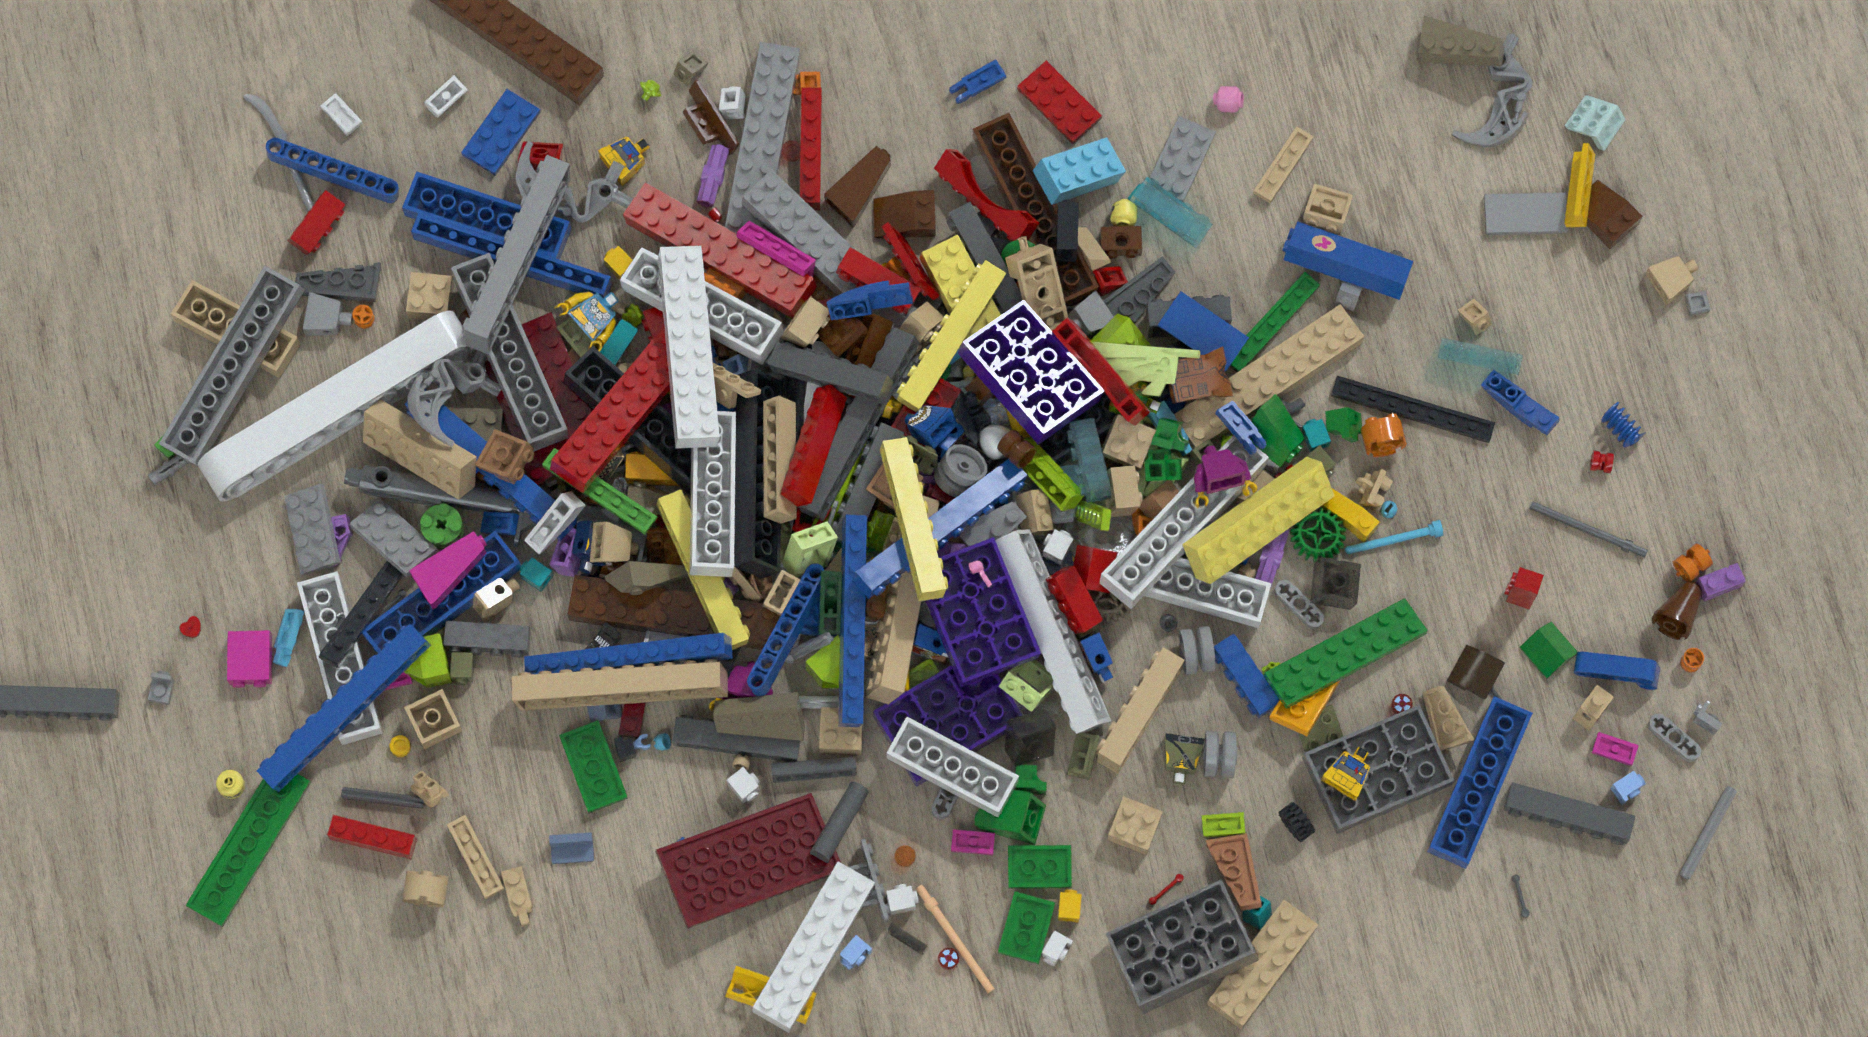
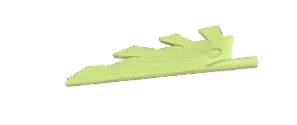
M1092 342L1129 387L1139 381L1151 382L1142 391L1143 395L1161 396L1166 384L1175 383L1179 357L1200 358V350Z

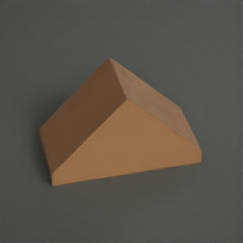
M1167 480L1144 497L1139 508L1146 517L1154 518L1179 493V490L1171 480Z

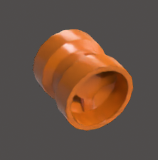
M1698 648L1687 649L1680 660L1682 669L1689 673L1696 672L1704 662L1703 652Z

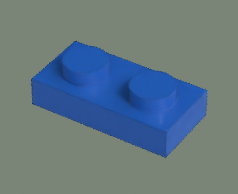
M484 512L480 532L491 534L496 531L498 535H515L519 515L515 513Z

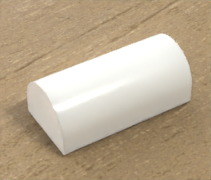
M453 75L424 104L438 118L463 96L468 89Z

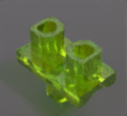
M875 510L871 522H867V548L879 551L883 549L895 516Z

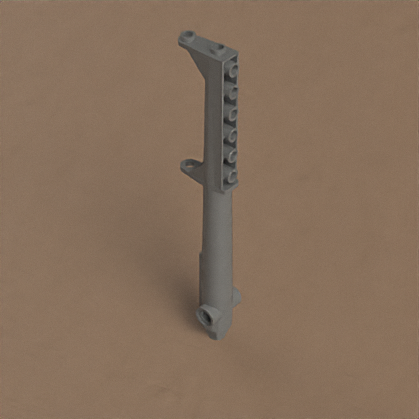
M364 465L363 470L357 468L346 469L344 484L359 488L362 494L427 506L445 503L451 507L479 512L518 514L519 519L514 539V546L516 547L519 546L521 535L536 526L529 519L530 515L526 511L520 512L514 506L515 502L512 499H505L497 490L475 486L458 500L416 474L390 470L385 466L374 467ZM595 504L594 507L586 505L576 517L577 523L578 521L591 520L595 523L609 522L631 531V542L638 544L637 554L639 556L637 562L647 563V556L644 555L647 533L644 535L600 505Z

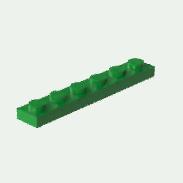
M1304 272L1246 335L1249 337L1230 367L1236 372L1245 368L1318 290L1320 284Z

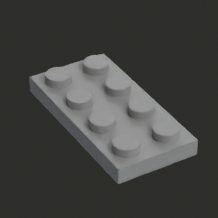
M1179 116L1146 184V188L1183 204L1216 135V131Z
M317 484L284 496L300 574L308 575L339 564L340 558L324 485Z
M381 498L350 522V528L405 577L411 575L410 569L438 553L437 548L432 543L426 540L422 534Z

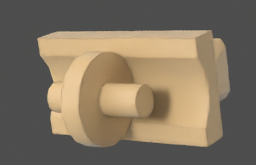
M1380 469L1379 471H1373L1372 475L1366 473L1364 478H1357L1356 483L1360 486L1358 492L1363 494L1359 502L1360 505L1363 507L1370 505L1375 508L1383 505L1385 499L1377 494L1379 488L1387 491L1393 482L1385 476L1387 471Z
M424 771L413 776L415 784L410 786V788L428 807L439 805L441 798L449 796L447 790L440 786L437 781L427 776Z

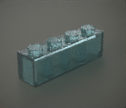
M1146 177L1130 200L1195 248H1197L1213 225L1207 216L1195 212L1189 203L1181 202L1177 199V195L1174 192L1166 191L1153 178Z
M1442 337L1438 358L1519 375L1523 354Z
M1094 418L1069 422L1070 431H1066L1068 443H1073L1071 455L1072 460H1077L1078 466H1075L1077 478H1081L1082 481L1079 484L1081 496H1085L1087 503L1111 499V486Z

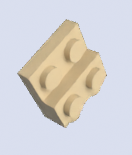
M1314 183L1302 223L1341 235L1353 195Z

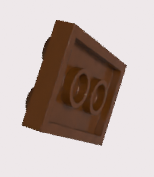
M857 317L831 320L830 318L824 328H819L817 334L820 340L839 357L868 328Z

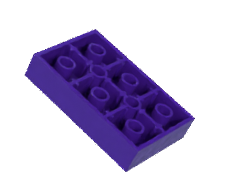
M1024 300L964 340L958 351L960 357L1038 445L1098 403L1104 393L1102 387Z
M995 538L987 539L939 557L943 562L942 574L943 577L947 578L948 589H946L943 598L925 601L960 687L1039 658L1041 651ZM980 561L983 564L984 572L992 583L990 587H987L979 572L971 573L969 563Z
M952 665L906 691L890 704H884L873 711V717L890 745L906 717H909L973 752L979 751L1023 725L1025 720L1013 698L998 687L1002 682L998 674L960 687ZM905 768L916 787L928 781Z

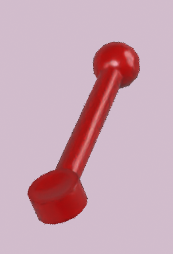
M1177 874L1175 880L1155 897L1149 898V904L1155 905L1157 900L1176 883H1181L1184 876Z

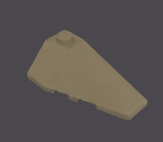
M634 481V484L630 483L628 487L627 497L653 514H660L656 505L658 498L670 493L654 486L646 485V482Z
M629 561L606 575L605 580L620 592L639 595L644 591L685 578L688 574L684 565Z

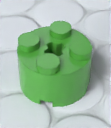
M445 503L434 505L421 517L420 527L422 534L437 549L443 550L463 538L464 524L455 508ZM443 525L446 528L443 530L442 528H439V526Z

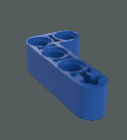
M1580 651L1576 655L1573 673L1582 677L1633 682L1643 689L1656 690L1660 666L1651 659Z

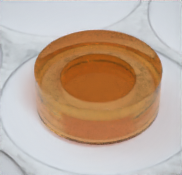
M903 845L895 851V861L899 866L906 868L915 862L916 854L912 847Z

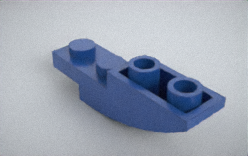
M888 280L868 284L842 293L827 301V307L831 320L872 315V309L913 304V297L909 282L890 285Z
M1495 370L1481 384V387L1506 410L1530 428L1533 426L1546 436L1560 421L1558 416L1527 396L1526 391Z

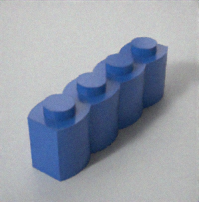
M1232 634L1214 646L1215 662L1222 664L1225 669L1223 673L1228 681L1232 680L1236 684L1235 691L1241 699L1244 697L1248 702L1246 706L1253 716L1256 715L1260 718L1273 710L1279 698L1237 636Z

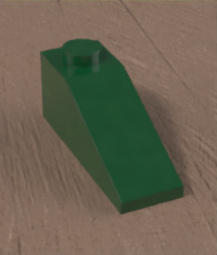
M821 571L817 634L829 632L831 635H840L841 571Z

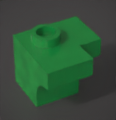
M1349 407L1325 411L1327 432L1335 436L1341 435L1343 439L1351 443L1359 441L1358 434H1361L1362 428L1361 413Z
M1165 417L1160 418L1151 444L1158 446L1160 449L1186 450L1189 441L1181 433L1183 422Z
M1171 449L1148 450V459L1145 460L1146 481L1182 480L1181 459H1171Z
M1016 764L1015 774L1019 776V781L1015 790L1035 795H1046L1047 782H1043L1038 778L1037 765Z

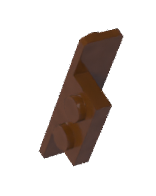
M695 80L689 89V93L696 105L685 108L682 113L702 145L719 140L724 147L729 148L728 155H731L739 146V142L728 127L726 120L718 111L716 104L709 97L705 87L699 80Z

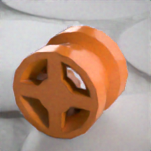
M363 304L356 306L353 310V319L359 328L367 329L373 325L375 318L369 306Z

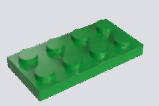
M598 720L559 735L588 813L628 799Z

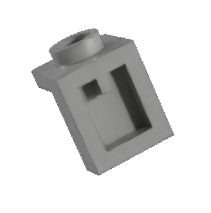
M165 671L151 673L152 682L148 701L169 705L175 680L170 676V673Z
M1706 700L1704 705L1699 703L1693 714L1696 717L1693 722L1715 735L1722 723L1719 722L1715 715L1705 713L1710 704Z

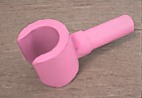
M980 561L969 563L971 573L979 572L987 587H990L992 583L984 572L983 564Z

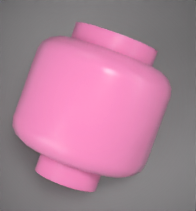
M1221 86L1217 93L1213 95V104L1217 105L1220 112L1236 113L1243 107L1244 94L1236 86Z

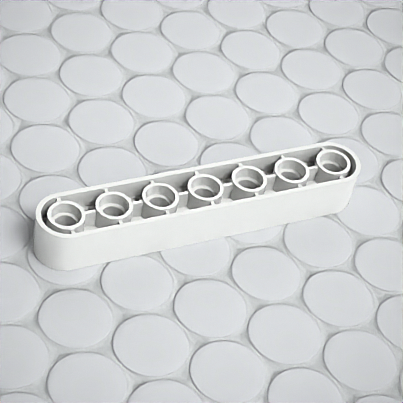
M453 311L441 312L212 448L199 460L198 467L220 501H229L237 498L364 422V411L380 399L392 405L406 397L418 376L423 377L419 386L421 387L428 378L429 372L432 371V366L436 360L449 359L463 362L475 349L466 346L465 338L463 337V325Z

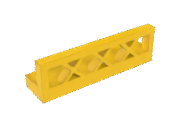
M1583 143L1582 151L1573 153L1564 222L1566 228L1586 227L1595 162V153L1589 143Z
M736 966L725 997L754 1006L757 1001L754 997L760 996L770 977ZM736 988L742 990L744 993L739 994L733 992V989ZM812 993L802 1010L806 1012L805 1015H800L797 1022L807 1023L817 993Z

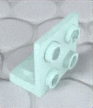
M1586 95L1565 124V127L1571 131L1591 137L1597 148L1605 151L1626 119L1618 105Z

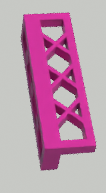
M748 221L737 231V238L801 276L808 274L813 277L816 259L751 221Z

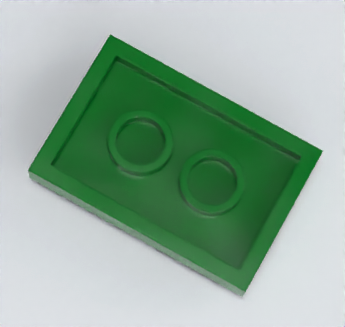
M1008 845V889L1072 888L1071 845Z
M1014 891L998 954L1039 965L1055 902Z

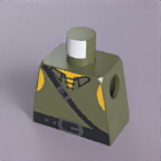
M1165 733V771L1174 772L1173 783L1183 785L1185 784L1186 774H1195L1204 746V738Z

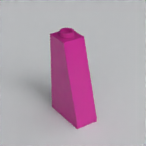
M473 531L409 570L432 610L446 598L487 554L484 548L487 544L481 535L477 537Z

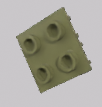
M907 435L908 443L913 447L912 459L914 460L916 456L918 457L915 462L917 465L919 464L918 471L925 475H931L934 470L932 465L937 467L938 455L935 454L936 451L927 445L925 447L919 445L915 438Z
M1332 704L1323 709L1308 736L1298 733L1305 752L1343 737Z

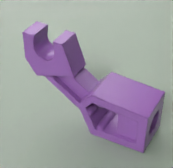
M346 514L331 517L335 539H337L336 544L340 563L342 562L341 557L347 543L353 536L352 529L350 528V518ZM346 528L345 533L340 535L338 529Z

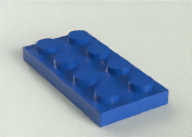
M506 89L462 150V156L496 176L541 113V110L509 89Z

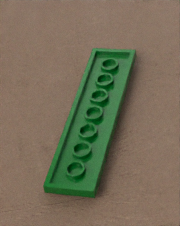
M1404 598L1266 671L1264 677L1287 709L1426 635L1428 630Z
M297 774L286 786L277 792L263 779L185 906L223 927L305 794L311 781Z

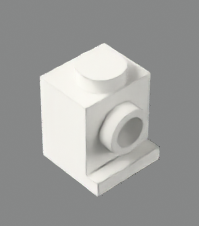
M731 86L721 89L719 111L726 120L745 118L744 106L746 95L741 87Z
M1054 930L1042 951L1041 956L1044 957L1043 960L1051 966H1055L1059 959L1063 961L1068 952L1066 946L1071 948L1073 941Z

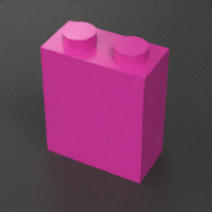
M270 630L228 631L227 681L234 688H244L245 685L266 687V684H272V634Z

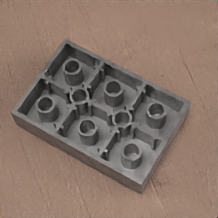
M1420 705L1307 751L1302 757L1336 834L1446 789L1454 783V778ZM1361 747L1369 753L1364 763L1369 765L1370 769L1357 800L1353 801L1321 781V779L1343 752L1346 751L1353 755L1356 749Z
M1222 880L1105 933L1142 1014L1259 961Z

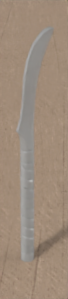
M243 95L245 100L254 105L263 114L275 137L287 141V133L281 128L266 102L255 95ZM289 168L308 212L313 203L299 171Z

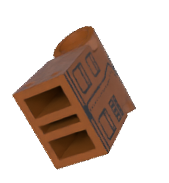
M1223 346L1208 354L1200 355L1199 359L1184 358L1178 360L1175 383L1168 384L1172 404L1210 396L1233 397L1231 382L1224 372L1227 362Z

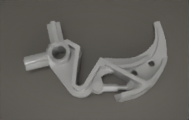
M1508 33L1503 43L1505 48L1503 60L1505 63L1502 67L1488 66L1491 80L1523 84L1497 92V96L1494 98L1491 117L1482 129L1474 133H1462L1454 130L1452 136L1470 144L1493 147L1512 140L1522 130L1529 113L1524 111L1521 118L1518 119L1521 113L1523 102L1526 100V93L1532 88V79L1511 55L1519 40L1516 35ZM1512 98L1517 102L1514 111L1515 116L1510 120L1506 105Z
M530 141L527 142L523 149L516 171V181L522 197L524 195L527 196L530 191V183H527L526 179L532 180L538 174L530 163L529 157L533 145ZM613 161L605 178L601 177L589 181L584 214H580L571 186L567 187L563 196L566 200L565 205H559L557 212H561L565 216L571 215L578 222H586L610 204L611 201L627 208L634 198L618 191V185L616 184L624 165ZM602 185H607L610 187L611 193L603 196L599 192V188Z
M478 350L470 363L449 359L436 360L432 366V371L429 372L428 378L423 382L422 386L419 387L423 377L418 376L408 393V408L416 422L433 437L450 447L454 445V441L441 431L438 423V412L444 402L452 396L451 393L455 389L454 385L463 394L474 392L479 387L495 396H498L501 391L499 384L485 377L486 373L483 366L487 355ZM432 382H436L439 386L438 389L424 391Z

